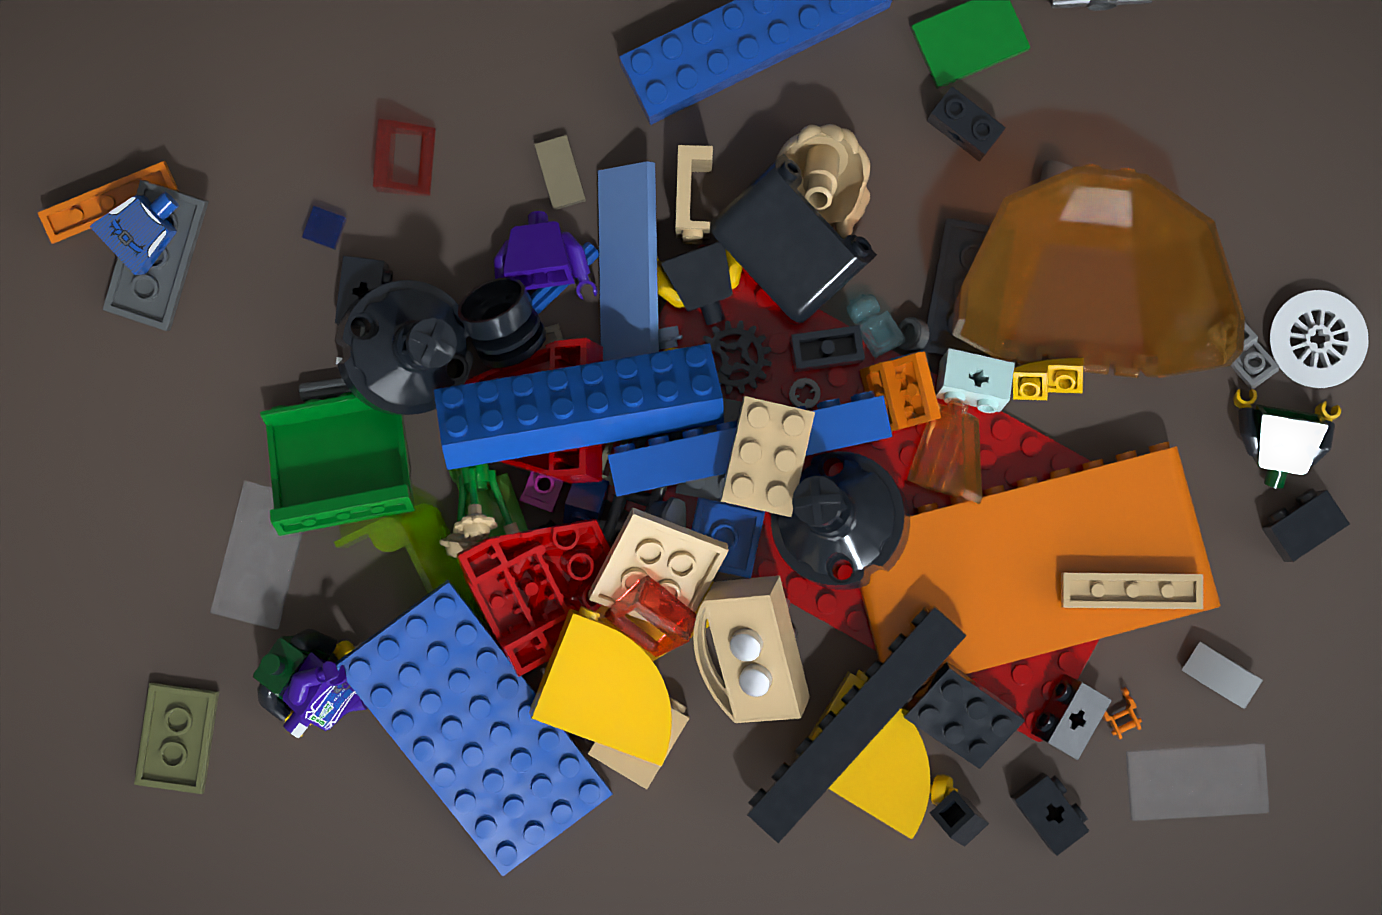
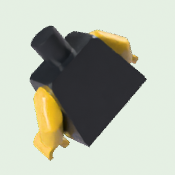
M719 241L660 261L657 256L658 294L676 308L685 307L686 311L700 308L706 326L726 319L719 300L733 296L732 290L739 285L743 267Z

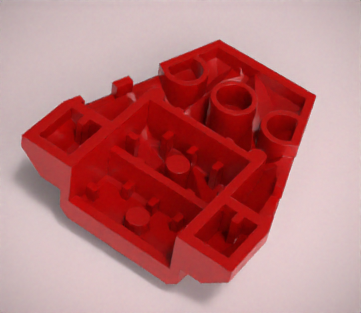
M596 519L488 537L456 554L464 572V579L496 642L502 648L518 677L550 660L570 609L579 612L582 606L597 611L602 606L599 603L590 601L588 597V592L611 550Z

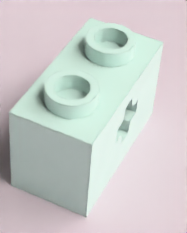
M949 348L939 363L935 391L936 398L943 399L947 404L954 406L964 404L974 406L979 411L985 413L1000 412L1010 401L1015 363Z

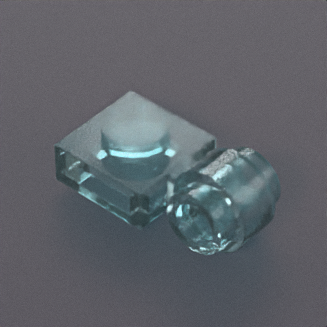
M862 294L851 300V304L847 306L848 315L855 324L862 323L860 325L862 339L874 358L904 343L905 337L889 312L886 311L878 316L876 315L880 312V306L872 294Z

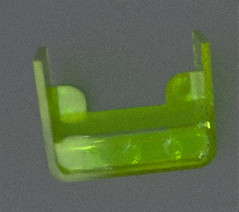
M426 503L418 504L415 506V511L387 516L334 541L336 548L346 549L370 537L374 546L383 552H393L405 546L428 594L449 580L482 623L485 621L464 579V572L458 558L447 555L445 546L439 544V540L447 538L451 533L437 507Z

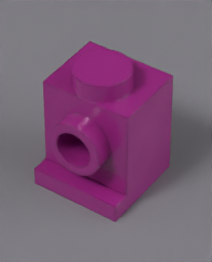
M531 472L520 501L554 513L565 482ZM542 478H548L551 482L550 488L546 491H542L538 487V482Z

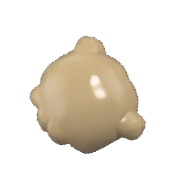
M810 124L804 127L800 133L792 136L783 145L777 159L782 154H785L789 160L794 161L799 166L802 183L797 190L831 226L836 225L837 233L845 239L848 235L852 234L854 225L863 216L870 201V192L866 186L870 175V160L866 152L858 144L853 132L849 129H841L834 124L820 127Z

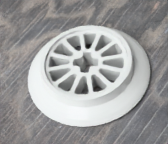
M1311 290L1292 297L1279 309L1270 330V346L1279 368L1293 381L1308 387L1327 388L1348 380L1360 368L1368 349V330L1360 311L1348 299L1331 291ZM1311 311L1318 312L1316 324ZM1326 313L1331 316V319L1324 326V316ZM1302 314L1306 319L1308 327L1298 319ZM1337 321L1341 329L1331 332L1330 328ZM1292 326H1296L1303 334L1292 333ZM1316 331H1318L1319 336L1325 337V342L1321 343L1319 348L1316 343H1311L1310 337L1314 336ZM1344 333L1345 341L1335 340L1333 336ZM1290 338L1300 339L1302 343L1292 347L1290 345ZM1332 345L1342 346L1344 348L1342 354L1336 351ZM1304 347V352L1297 359L1293 350ZM1311 353L1310 366H1307L1303 361ZM1327 353L1336 359L1334 364H1330ZM1318 356L1321 359L1323 368H1317Z

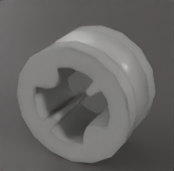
M799 379L790 388V401L795 407L805 406L806 409H810L816 405L820 398V388L812 379ZM805 385H809L812 387L810 393L814 392V399H807L805 403L799 402L797 398L800 395L795 396L796 388L803 389Z

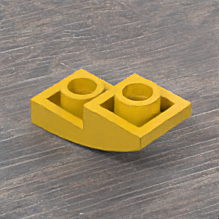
M1084 358L1044 360L1014 368L1013 399L1047 400L1048 392L1083 393Z

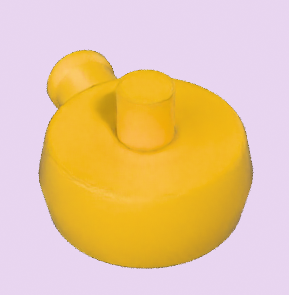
M945 774L936 775L933 785L930 784L931 801L934 805L937 806L955 789L953 788L952 777Z

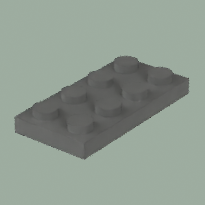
M140 180L136 195H144L153 202L163 192H166L178 203L179 207L166 218L176 228L177 232L146 274L134 275L117 258L102 310L170 331L209 201L146 180Z

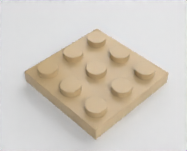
M632 507L588 592L589 600L684 634L729 551L728 545L722 541Z

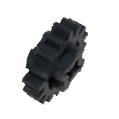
M725 321V330L720 331L718 327L714 326L712 327L714 337H703L705 344L710 343L712 352L721 359L722 366L717 375L720 386H726L727 395H730L733 387L738 388L740 395L744 394L745 385L747 384L752 389H756L757 383L755 378L758 377L765 380L767 375L761 369L762 367H771L772 363L764 359L765 355L771 353L770 347L762 348L761 345L765 341L766 336L761 335L756 338L754 336L756 326L753 325L748 331L744 330L743 321H739L737 328H732L730 322ZM728 336H741L737 342L729 344L720 341ZM751 343L757 351V364L749 358L748 348ZM736 350H739L741 352L740 359L744 361V364L736 362L733 366L729 365V357L725 353H734ZM744 372L749 375L741 380H729L733 373Z

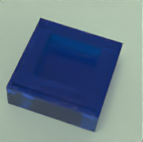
M313 206L302 238L336 250L347 219Z

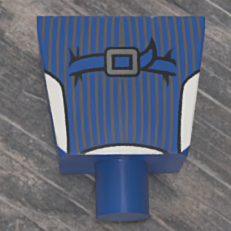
M163 192L153 202L144 195H135L95 221L90 228L134 275L146 274L177 232L176 228L166 218L179 205L166 192Z

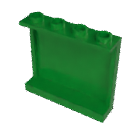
M343 393L336 398L325 400L311 399L304 404L293 406L278 405L271 408V410L260 412L261 418L266 425L274 509L270 510V520L279 536L415 511L403 415H391L377 411L361 402L353 393Z

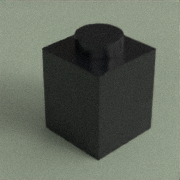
M955 789L930 812L931 816L947 835L964 847L989 825V822L972 802Z

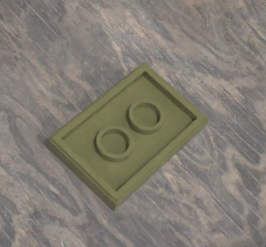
M155 682L149 683L134 785L197 794L205 792L219 691Z

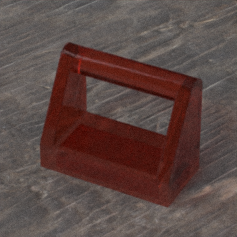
M378 120L373 187L377 192L430 196L436 128L394 120ZM396 134L422 136L418 186L392 182Z
M647 575L639 579L605 612L604 618L654 657H658L690 641L697 614ZM635 610L664 633V635L656 641L625 615Z

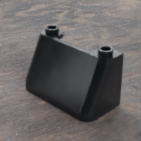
M782 154L712 220L710 226L715 238L792 320L803 323L868 265L877 254L872 250L870 243L864 237L851 234L843 239L797 190L802 183L801 170L794 161L789 160L785 154Z

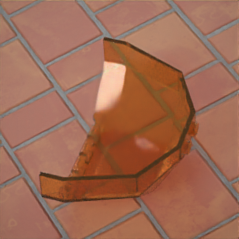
M1086 164L1071 168L1004 197L955 300L952 335L996 359L1012 361L1016 358V365L1042 361V356L1047 357V360L1084 358L1083 372L1108 375L1110 364H1114V376L1138 378L1141 370L1146 377L1163 378L1231 366L1244 349L1245 316L1213 219L1148 174L1136 173L1131 168L1108 170L1102 169L1099 165Z

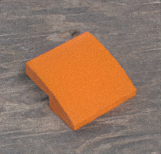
M925 351L860 369L865 392L874 391L875 397L884 395L891 432L941 418Z

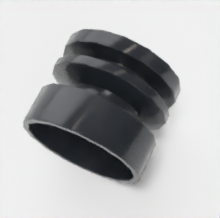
M507 277L485 282L468 293L458 306V316L465 330L472 338V343L484 365L491 368H506L523 362L534 355L546 340L544 325L533 308V302L521 280Z

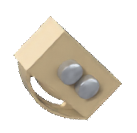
M780 575L714 582L696 616L693 640L700 673L715 701L734 723L800 719L810 699L796 643L798 631L792 626L789 614L791 603L789 599L785 598ZM707 619L724 682L717 673L709 654L706 640Z

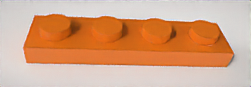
M166 161L38 212L51 244L90 229V226L95 221L135 196L140 180H146L179 191Z

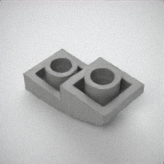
M1236 312L1209 331V336L1219 351L1250 390L1256 388L1279 371V365L1257 342L1258 336Z
M1199 642L1182 671L1244 709L1263 682V679L1203 642Z

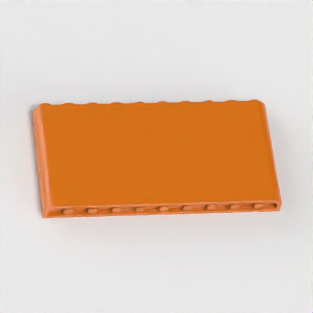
M1168 441L1149 446V454L1137 456L1136 450L1115 455L1117 460L1115 463L1104 465L1103 459L1082 464L1084 471L1071 474L1070 468L1050 472L1051 479L1039 483L1035 476L1016 481L1018 486L1016 489L1005 491L1003 485L983 490L985 497L972 500L970 494L951 498L952 505L939 509L937 502L917 507L919 514L910 516L908 541L897 563L889 571L878 570L872 573L869 584L860 587L878 659L883 663L892 653L887 648L900 633L906 637L914 629L915 626L911 621L924 607L929 611L933 606L937 607L967 636L922 686L946 662L964 674L1220 607V600L1178 447L1170 448ZM1061 573L1203 574V609L1061 607Z

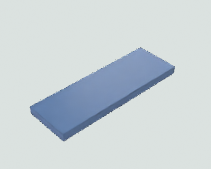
M646 161L599 170L600 325L603 361L659 352L655 163Z

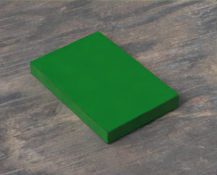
M971 0L918 22L910 28L936 89L1027 52L1031 48L1010 0Z

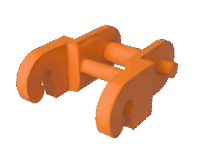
M1126 687L1121 689L1128 704L1126 709L1114 715H1108L1106 711L1102 717L1104 721L1110 722L1113 728L1111 734L1113 736L1116 735L1119 740L1122 739L1121 733L1133 727L1141 730L1140 723L1142 720L1141 718L1137 719L1133 711L1137 706L1133 698L1129 696V691ZM1129 714L1131 721L1118 727L1115 720Z

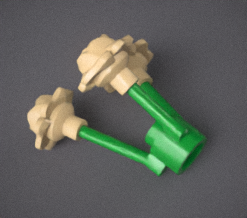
M488 463L461 468V475L458 476L459 501L457 522L454 523L453 533L449 534L447 538L439 540V544L445 546L446 554L457 558L456 554L478 543V540L488 538L490 530L498 527L495 518L482 514V506L478 504V492L487 490V484L491 486L506 526L503 528L506 535L522 532L519 531L517 523H513L497 483L496 470H489ZM467 492H470L471 505L468 506V515L465 517Z

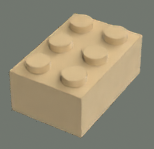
M743 396L720 497L721 502L791 517L793 512V493L799 485L815 412Z

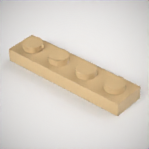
M1061 573V607L1203 609V574Z

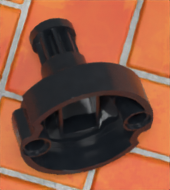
M400 280L383 284L359 296L344 313L335 339L337 344L343 348V359L337 364L344 383L354 396L367 406L386 414L414 415L436 409L434 389L463 385L470 373L474 357L467 350L466 338L469 334L458 316L459 305L456 301L433 285L413 280ZM355 318L360 319L365 326L364 334L361 337L354 335L351 331V322ZM450 360L454 361L457 365V373L453 378L447 374V364Z
M836 451L814 456L811 460V466L801 472L799 485L793 493L792 516L788 517L771 513L772 535L776 547L785 562L810 582L835 590H851L867 586L872 573L878 570L889 571L901 557L910 532L909 507L898 483L878 463L863 455L852 452ZM836 463H843V469L840 473L829 476L831 466ZM844 564H851L853 568L851 576L848 579L839 580V568Z

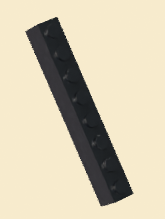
M933 606L930 611L924 607L911 621L915 626L914 629L906 637L902 633L896 637L887 648L892 653L882 663L877 659L864 673L868 677L867 681L860 688L854 684L841 699L845 705L839 712L835 714L831 710L817 725L821 732L813 740L807 736L795 749L794 752L798 757L789 766L784 762L771 776L775 781L774 784L767 791L761 787L749 800L748 804L752 808L747 816L778 844L967 636L937 607Z

